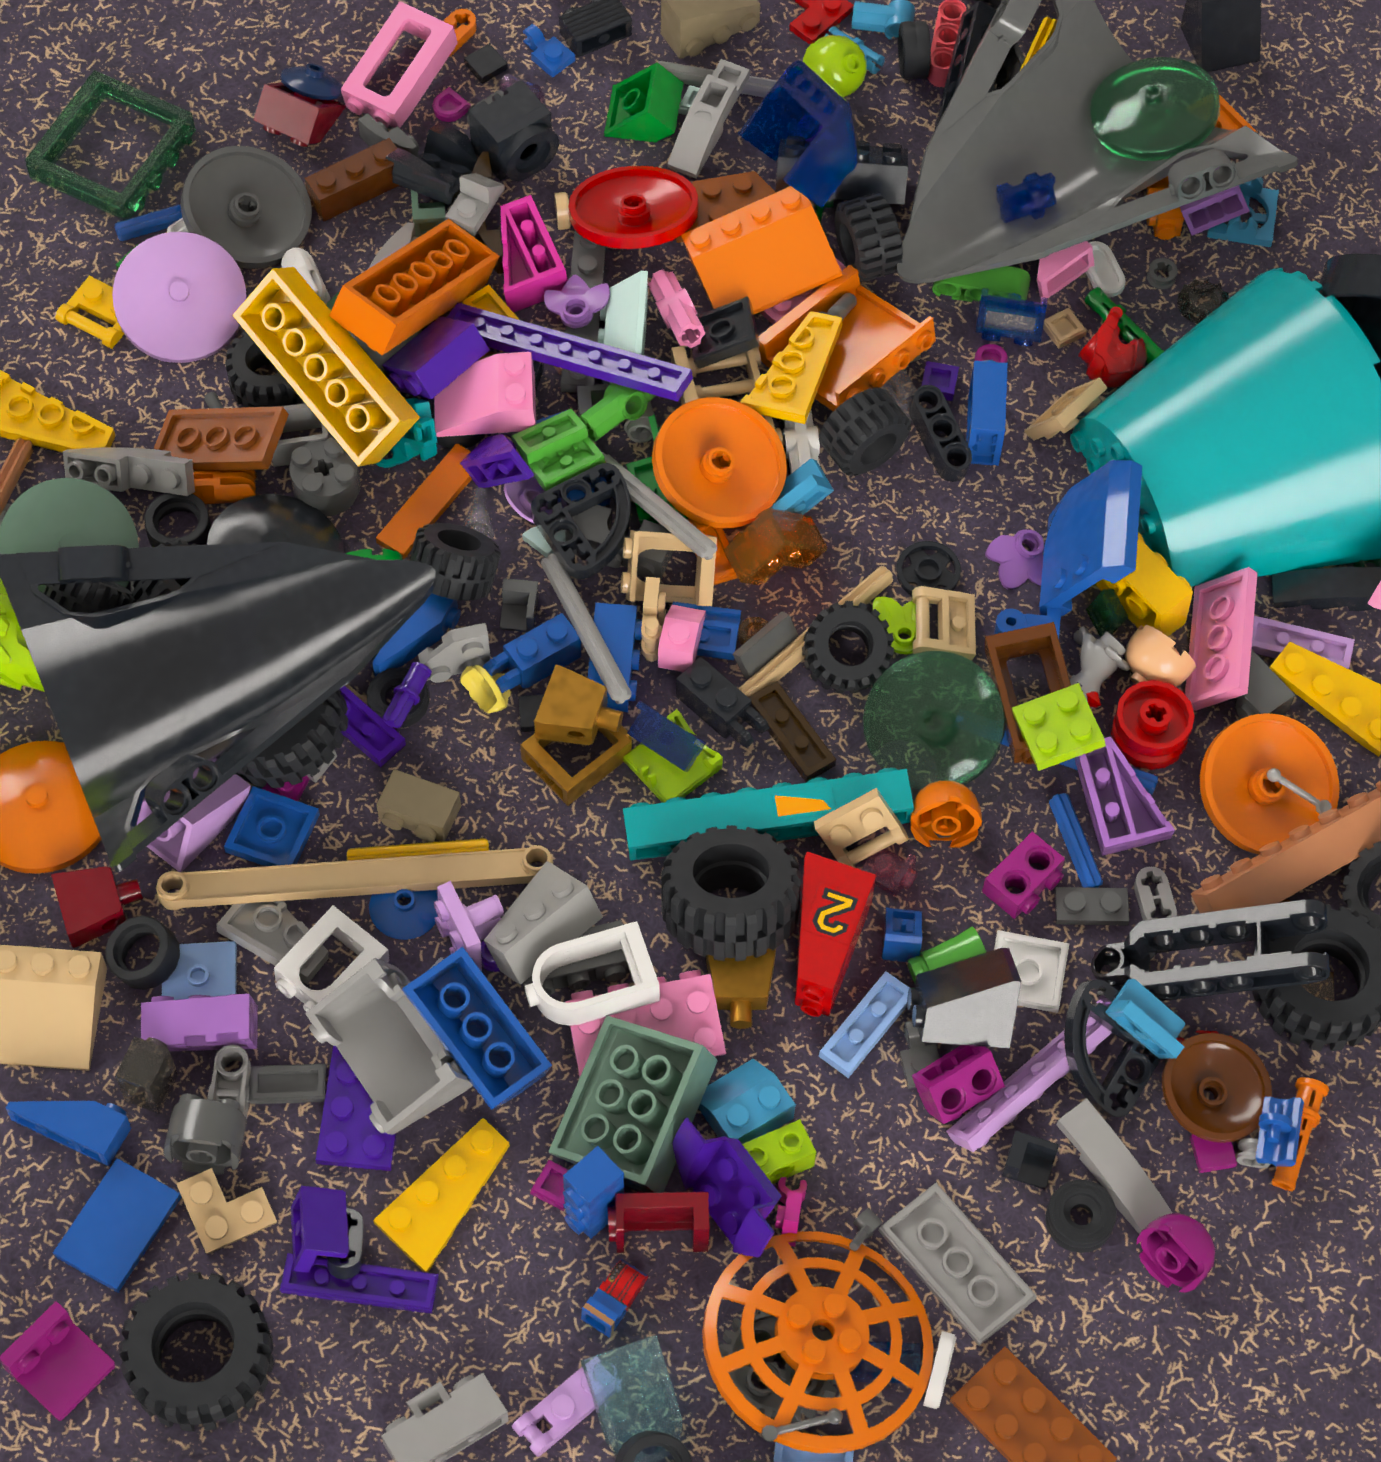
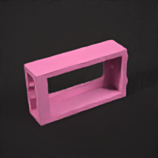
M400 1L342 86L341 92L346 107L357 115H361L362 112L368 113L376 122H382L386 128L389 125L400 128L458 44L454 26ZM403 31L426 41L389 96H382L365 88Z

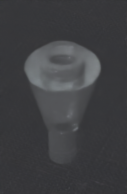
M475 488L473 490V503L463 526L474 529L493 539L495 533L486 506L487 491L484 488Z

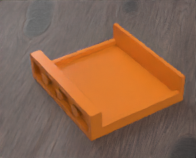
M850 265L841 271L843 276L825 283L758 336L761 361L770 368L773 365L772 360L779 351L783 352L787 347L789 338L810 311L817 313L823 311L827 313L845 293H851L856 297L857 305L842 321L841 332L815 397L817 401L832 411H835L846 400L864 390L876 387L881 388L886 381L900 370L905 369L912 360L923 351L928 350L936 342L934 320L931 316L921 323L914 320L861 286L858 270Z

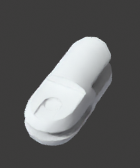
M292 248L286 251L281 261L282 268L295 267L326 304L331 298L312 256L301 248Z

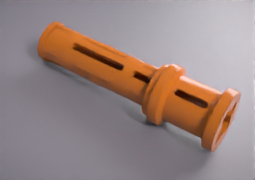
M1301 1077L1297 1079L1295 1084L1296 1089H1298L1296 1097L1302 1098L1304 1102L1296 1164L1292 1167L1277 1166L1274 1178L1271 1181L1273 1186L1287 1191H1293L1296 1188V1181L1305 1156L1311 1130L1320 1123L1321 1116L1318 1113L1322 1099L1329 1092V1087L1325 1083L1313 1078Z

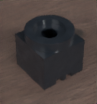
M520 80L507 87L503 93L504 96L501 97L498 93L493 95L492 103L488 104L486 101H483L468 109L470 137L474 151L478 156L482 152H489L491 171L500 181L507 177L513 181H523L543 170L552 161L559 147V138L552 130L551 112L528 86Z

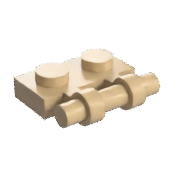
M646 577L641 627L642 655L650 662L658 659V645L666 616V592L660 591V578Z

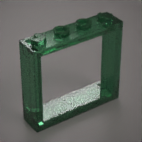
M94 70L25 159L29 177L120 219H130L137 209L142 211L145 205V198L151 190L156 191L160 187L163 174L168 167L173 168L177 164L183 147L191 145V137L196 131L192 112ZM105 98H109L171 126L121 193L55 164Z

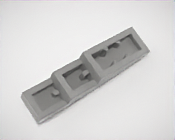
M1087 1098L1058 1119L1056 1125L1081 1153L1079 1157L1081 1162L1110 1194L1115 1207L1139 1234L1149 1223L1158 1217L1172 1213L1137 1160Z

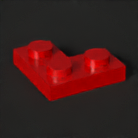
M793 0L806 10L789 24V30L809 45L813 44L819 38L824 37L826 33L828 34V30L831 27H836L851 14L854 5L847 0Z

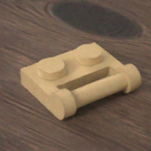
M926 586L914 588L912 590V601L916 604V639L913 641V654L920 657L936 655L972 661L976 655L975 594ZM930 603L938 605V640L930 638Z
M877 788L814 821L816 831L837 861L852 867L895 843L900 845L909 840L903 825ZM885 826L888 827L889 831L849 852L846 850L845 847Z

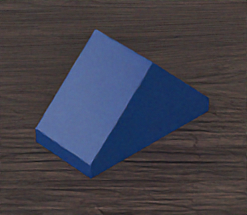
M886 908L882 960L907 962L908 959L919 956L922 944V911Z

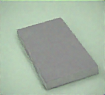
M937 1183L929 1187L878 1229L881 1235L978 1346L1037 1298V1295Z

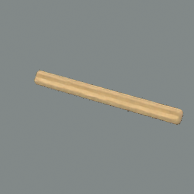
M885 566L878 567L838 602L839 605H843L845 601H853L855 606H858L860 603L868 604L893 582L892 572ZM808 629L741 685L739 690L749 697L772 683L779 681L806 658L805 655H802V647L804 646L805 641L803 640Z

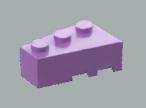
M1111 737L1104 738L1105 747L1074 758L1102 856L1172 838L1175 829L1165 819L1156 806L1155 800L1145 790L1135 771Z
M229 994L214 997L192 995L189 996V999L174 1000V997L155 996L151 998V1002L141 1003V1048L145 1052L220 1050L226 1045L233 1044L243 1049H257L258 1005L250 994Z

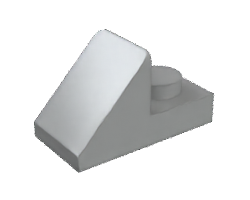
M477 173L461 175L459 178L460 194L445 215V220L449 218L474 236L505 190L504 184Z

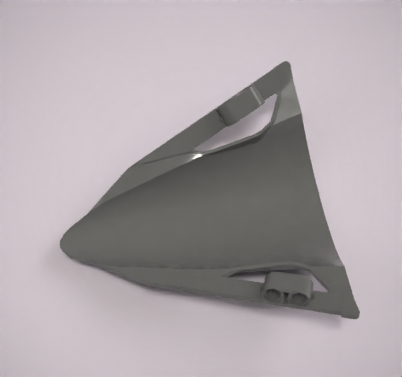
M1002 0L925 148L908 229L902 242L903 260L902 263H897V273L900 279L907 283H931L1045 258L1052 253L1274 172L1282 173L1298 166V160L1296 156L1278 149L1248 126L1235 130L1217 128L1195 118L1176 105L1142 73L1127 55L1107 26L1094 0H1052L1058 21L1050 39L1009 83L1001 89L988 93L1011 46L1017 43L1026 32L1042 1ZM1229 158L1239 159L1242 161L1235 163L1234 161L1232 162ZM1168 176L1169 188L1123 204L1126 198Z

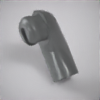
M845 293L827 313L823 311L819 313L842 317L843 321L847 314L857 305V299L853 294Z

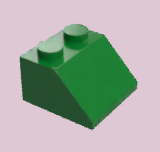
M656 62L613 85L604 136L647 142H657L675 133L683 82Z

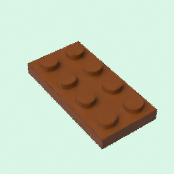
M283 406L169 410L154 449L171 451L172 457L192 459L193 471L269 469L289 414Z
M1005 1346L950 1398V1402L1009 1462L1117 1461V1458Z

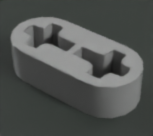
M1156 867L1141 869L1134 882V891L1143 921L1158 919L1152 918L1156 910L1155 905L1157 904L1162 915H1168L1167 917L1177 916V909L1166 874ZM1147 877L1151 878L1154 883L1159 882L1155 890L1156 896H1152L1149 886H1143Z

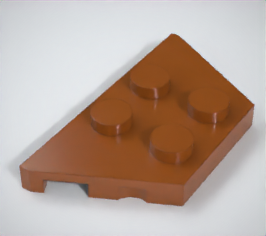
M755 171L692 181L698 194L699 213L695 223L686 232L772 195L775 191ZM681 236L676 238V243L683 242Z

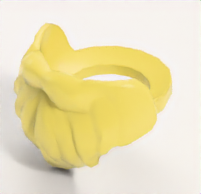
M480 665L467 666L463 670L460 682L469 691L471 699L477 702L481 710H484L486 713H494L507 707L511 691L509 689L507 692L501 693L496 684V680L505 674L497 673L491 677Z

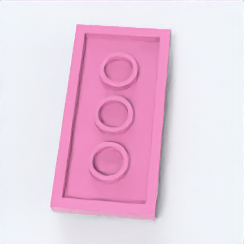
M1250 567L1195 586L1189 655L1194 660L1196 668L1186 679L1185 695L1190 700L1195 711L1248 694L1258 574Z

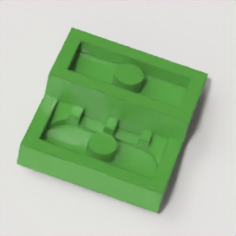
M568 409L512 435V440L518 452L535 474L534 478L544 491L596 465L606 463L603 453L589 438L586 425L572 409Z

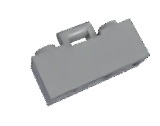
M484 1373L475 1378L473 1375L464 1377L453 1386L454 1391L449 1394L442 1383L438 1382L407 1401L406 1404L413 1416L408 1419L406 1417L396 1419L386 1427V1433L381 1435L383 1444L393 1461L444 1462L509 1421L508 1412ZM441 1399L442 1404L426 1414L422 1413L424 1409Z

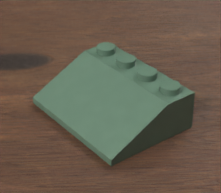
M606 1015L548 1152L576 1165L595 1147L599 1146L624 1172L625 1186L644 1193H663L676 1163L672 1146L673 1139L685 1118L693 1122L718 1060L701 1044Z

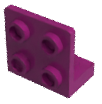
M57 1301L0 1355V1362L5 1370L58 1421H62L116 1366L115 1362L73 1323L68 1312Z

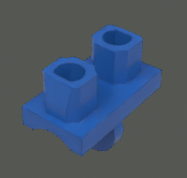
M1264 1096L1262 1114L1259 1116L1260 1130L1255 1158L1258 1163L1281 1167H1292L1296 1164L1304 1106L1302 1098L1277 1099Z

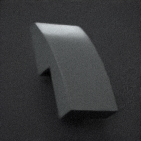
M368 113L358 119L360 138L370 147L390 138L397 149L400 148L416 157L418 156L419 145L412 135H406L398 126L388 132L382 122H376Z

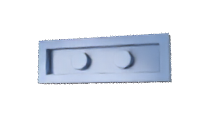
M885 971L819 1052V1057L849 1078L907 1007L909 987Z

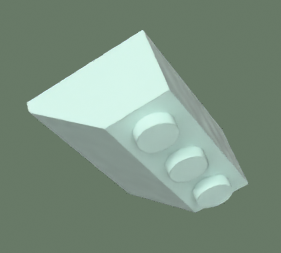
M640 271L609 288V301L600 310V321L606 322L605 329L599 328L598 343L644 355L648 310V271ZM602 380V384H611V382Z

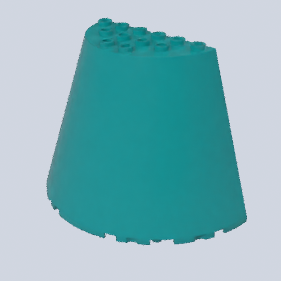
M1275 268L1255 277L1079 420L1074 427L1073 433L1070 435L1075 451L1082 452L1086 458L1090 474L1111 460H1132L1142 465L1138 532L1143 537L1145 544L1153 552L1160 553L1165 558L1168 567L1177 576L1184 577L1191 587L1247 567L1258 573L1257 577L1287 571L1313 569L1381 558V379L1374 367V364L1381 361L1369 340L1345 307L1333 295L1327 297L1321 295L1318 291L1322 290L1323 286L1315 280L1311 282L1306 274L1300 271L1290 274L1284 272L1283 268Z

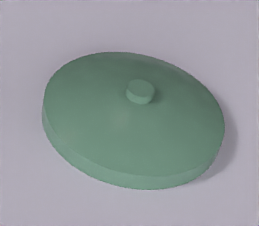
M76 478L52 479L29 488L10 506L0 527V554L58 551V548L96 545H120L127 548H139L134 522L124 505L103 487ZM122 581V582H115V583H117V584H119V585H121V586H123V587L126 588V586L128 585L129 581ZM39 585L37 588L43 593L46 585Z

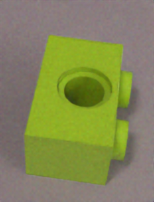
M801 1120L792 1122L742 1144L772 1184L779 1182L781 1177H791L815 1165L816 1150Z

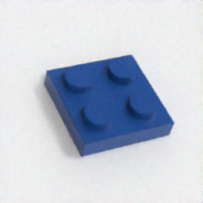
M253 786L224 845L225 853L263 866L297 864L320 816L319 808Z

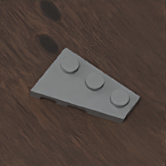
M284 901L233 904L217 923V932L231 941H235L236 944L274 966L309 931L302 921H297L288 911L287 904ZM323 945L316 950L300 969V980L307 985L328 960V950Z

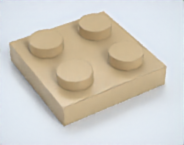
M1099 377L1068 390L1025 430V433L1032 440H1037L1044 436L1048 440L1060 431L1062 433L1068 432L1079 422L1077 416L1081 412L1087 413L1101 402L1099 396L1107 389V386Z

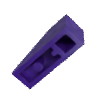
M503 434L486 437L460 462L480 489L527 480L535 475L516 451L513 442Z

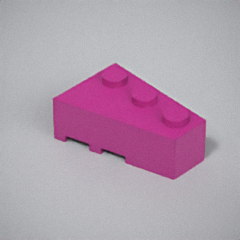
M531 195L500 206L504 295L506 304L513 313L543 302L546 290L562 291V288L568 281L565 267Z

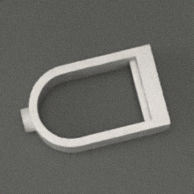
M637 921L559 943L548 948L539 956L534 965L532 973L533 983L524 985L530 1007L537 1005L546 1018L562 1025H579L606 1017V1015H614L660 1001V985ZM623 949L635 984L573 1003L557 1001L551 998L542 988L545 978L553 970Z

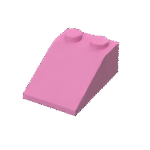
M531 352L501 353L478 360L434 397L436 437L521 432L536 425L535 372Z

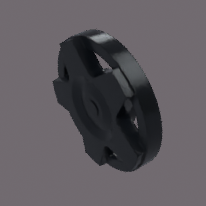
M933 541L917 542L907 547L899 556L896 568V575L900 586L911 596L914 587L910 584H916L918 587L926 586L932 588L941 586L945 587L943 588L944 590L953 591L958 585L961 574V566L956 554L947 546ZM923 550H934L938 552L934 553L933 555H928ZM909 557L911 566L902 569L904 561ZM950 561L953 564L955 574L946 569Z

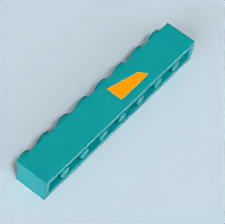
M884 768L873 774L849 773L842 778L830 780L819 777L813 778L807 783L794 785L783 782L765 789L757 790L747 787L730 794L721 795L717 792L704 794L701 798L686 800L682 797H675L667 800L665 803H636L629 808H623L630 860L668 856L672 849L682 840L687 842V837L696 832L702 834L705 833L707 828L716 826L717 829H726L727 825H736L737 829L743 830L750 827L757 829L759 834L764 835L765 832L768 833L776 841L818 836L819 834L814 825L815 820L875 788L881 793L901 824L910 823L914 804L907 769Z

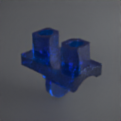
M1034 172L1026 175L1022 180L1023 183L1016 186L1008 183L997 186L996 196L997 202L1000 205L1001 219L1008 223L1029 214L1035 220L1044 217L1045 208L1057 204L1054 193L1055 176L1052 173L1040 176Z

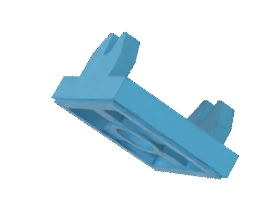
M1260 177L1239 185L1251 214L1247 222H1241L1240 216L1229 220L1228 225L1223 222L1209 228L1207 232L1208 238L1271 247L1279 190L1262 188L1263 179ZM1250 197L1263 205L1266 214L1255 213L1249 207ZM1257 223L1264 224L1261 228L1257 229Z

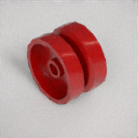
M1157 680L1139 682L1128 688L1119 699L1112 724L1111 738L1126 760L1135 767L1149 770L1166 768L1178 761L1186 749L1195 717L1192 704L1183 691L1170 683Z

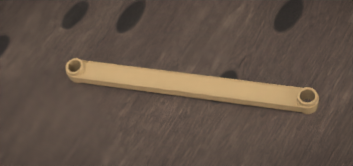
M535 845L529 848L192 872L169 871L160 876L156 890L159 902L166 909L179 910L190 907L396 893L401 889H407L411 892L437 890V886L451 881L454 889L530 883L542 867H533L529 865L530 863L540 861L545 864L548 861L553 864V859L547 848ZM170 889H180L175 893H167Z

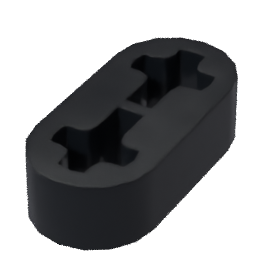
M347 1208V1223H350L351 1227L348 1236L347 1263H340L341 1258L327 1256L328 1271L332 1276L339 1279H350L356 1276L362 1267L363 1217L356 1210Z

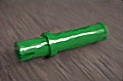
M1100 287L1094 288L1086 296L1085 303L1103 319L1102 323L1106 320L1112 307L1122 309L1123 315L1120 322H1118V327L1120 328L1118 335L1127 344L1133 339H1140L1142 337L1146 345V362L1148 364L1164 352L1125 314L1126 309L1121 304L1116 305Z

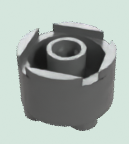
M330 437L327 440L308 442L292 452L289 471L295 498L317 508L325 516L340 514L352 506L361 489L358 466L334 437Z
M183 1094L180 1096L179 1103L173 1107L163 1150L165 1158L171 1163L173 1157L183 1162L181 1169L188 1172L201 1173L212 1168L214 1174L221 1175L224 1174L225 1167L232 1166V1171L237 1169L247 1126L246 1117L239 1111L240 1104L235 1100L227 1098L215 1101L202 1099L194 1094Z

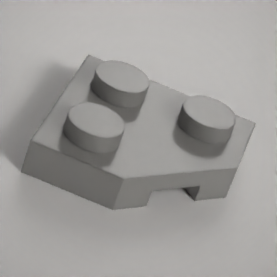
M486 623L450 630L441 637L443 642L434 650L427 647L418 654L419 662L426 665L432 671L427 681L431 680L435 683L444 682L452 675L461 674L467 666L480 665L483 667L486 662L491 660Z

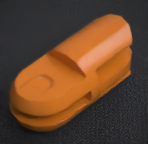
M255 470L193 472L195 492L192 494L203 500L204 504L235 503L241 499L256 495Z

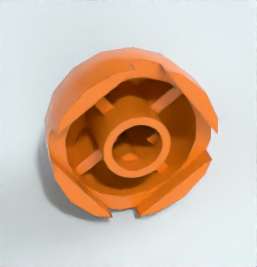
M955 781L930 783L922 788L913 800L914 811L910 816L911 832L914 838L924 846L931 847L929 840L952 841L949 847L960 848L974 841L979 835L978 829L980 826L982 827L981 808L975 794L965 785ZM935 833H937V834H939V835H943V836H948V835H951V836H950V837L939 838Z

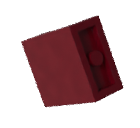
M708 1192L616 1193V1207H608L609 1242H616L617 1253H624V1233L627 1231L692 1230L693 1252H708L709 1194Z

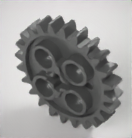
M758 1310V1315L754 1316L755 1340L765 1341L775 1337L774 1329L777 1317ZM733 1319L732 1328L735 1332L730 1330L724 1331L722 1339L727 1344H719L722 1357L744 1349L740 1319ZM821 1325L812 1328L814 1336L819 1340L827 1341L832 1338L829 1330L821 1332ZM777 1353L764 1358L763 1360L770 1370L785 1384L790 1386V1379L794 1377L796 1371L786 1363L781 1354ZM780 1358L782 1365H786L785 1369H778V1364L774 1362V1359ZM744 1366L729 1373L733 1383L752 1405L769 1418L776 1417L783 1398L774 1393L770 1388L758 1389L755 1387L751 1380L758 1377L752 1367ZM811 1378L809 1387L806 1388L804 1393L817 1397L833 1398L836 1395L837 1389L832 1384L835 1385L837 1383L835 1379L817 1380ZM798 1406L792 1422L801 1421L802 1413L808 1419L814 1418L816 1411Z

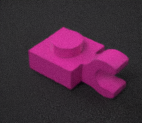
M781 1177L777 1190L782 1196L780 1201L785 1206L778 1205L775 1228L782 1229V1234H797L801 1204L805 1199L807 1183L805 1180H801L797 1190H790L785 1186L786 1177ZM796 1241L789 1243L790 1246L795 1247Z

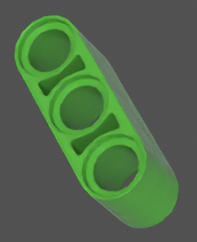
M1004 266L936 281L933 283L932 290L939 297L941 294L952 296V299L967 302L977 300L984 302V305L1001 308L1010 306L1016 307V310L1020 311L1026 306L1031 277L1024 269Z

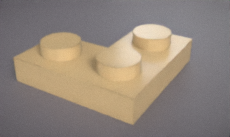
M212 1168L176 1183L206 1255L277 1223L262 1187L226 1202Z

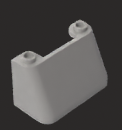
M374 958L305 1014L312 1023L309 1029L313 1036L322 1044L327 1041L338 1048L374 1103L370 1105L372 1114L369 1115L373 1125L381 1133L385 1132L394 1135L466 1092L473 1085L402 991L403 987L411 983L396 966Z

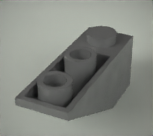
M620 920L592 926L580 937L622 926L623 922ZM623 949L559 967L545 978L542 988L550 996L555 992V989L569 986L572 990H579L588 987L591 981L605 979L607 982H616L626 977L627 973H630ZM532 976L523 982V986L533 983Z

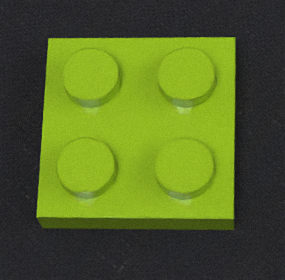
M1079 683L1012 707L1013 716L1038 771L1106 746L1104 736Z

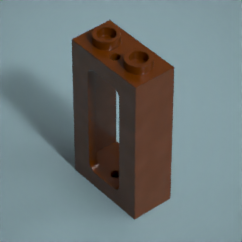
M1054 622L985 636V654L1014 764L1020 762L1034 764V761L1013 716L1012 707L1018 706L1007 661L1011 658L1037 654L1041 658L1050 693L1071 686Z

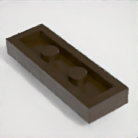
M778 681L749 696L752 700L751 707L768 722L770 728L767 731L806 783L836 766V758Z

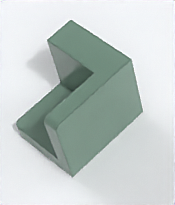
M411 190L413 223H415L416 236L420 237L445 221V204L443 202L419 203L418 192Z

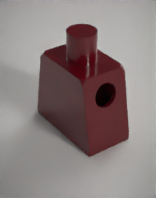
M108 866L51 875L67 935L73 948L116 929L126 921L123 905L143 900L137 879L116 885L111 867Z

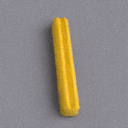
M482 838L350 848L347 850V861L489 851V842L487 839Z

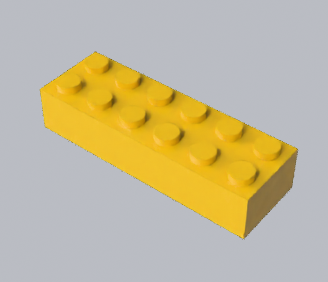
M295 267L273 268L232 316L355 464L359 467L379 463L419 420L420 416L352 335L329 316L331 310Z

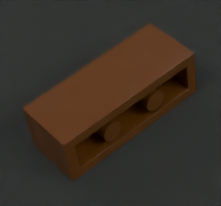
M390 138L305 177L306 190L308 191L311 205L323 222L400 186L393 183L392 172L394 162L386 159L388 154L397 149Z

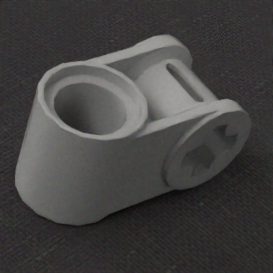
M234 1044L226 1045L217 1052L212 1083L209 1087L207 1099L215 1101L224 1098L235 1100L240 1104L239 1111L247 1119L250 1102L251 1063L246 1051L242 1047ZM232 1061L243 1063L242 1067L235 1072L225 1071V1067Z

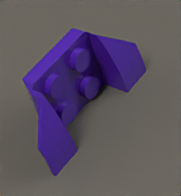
M685 1118L672 1142L675 1159L685 1189L693 1188V1192H708L709 1214L733 1245L732 1252L760 1257L775 1233L767 1223L766 1218L782 1197L738 1139L722 1136L704 1140L692 1122Z

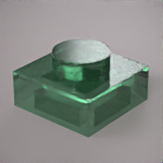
M1103 589L1086 609L1100 638L1106 631L1113 635L1128 618L1114 589Z

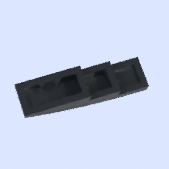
M1381 567L1319 568L1272 574L1275 608H1290L1311 605L1312 609L1318 610L1348 606L1349 611L1377 609L1367 603L1381 581Z

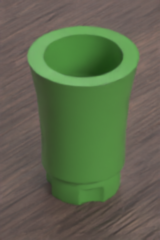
M971 926L957 936L920 952L919 956L908 959L907 965L915 983L917 974L986 953V950L977 931Z

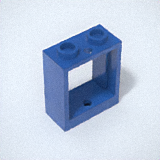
M994 360L974 361L968 393L966 442L972 453L971 464L999 466L1006 424L1008 363L996 362Z

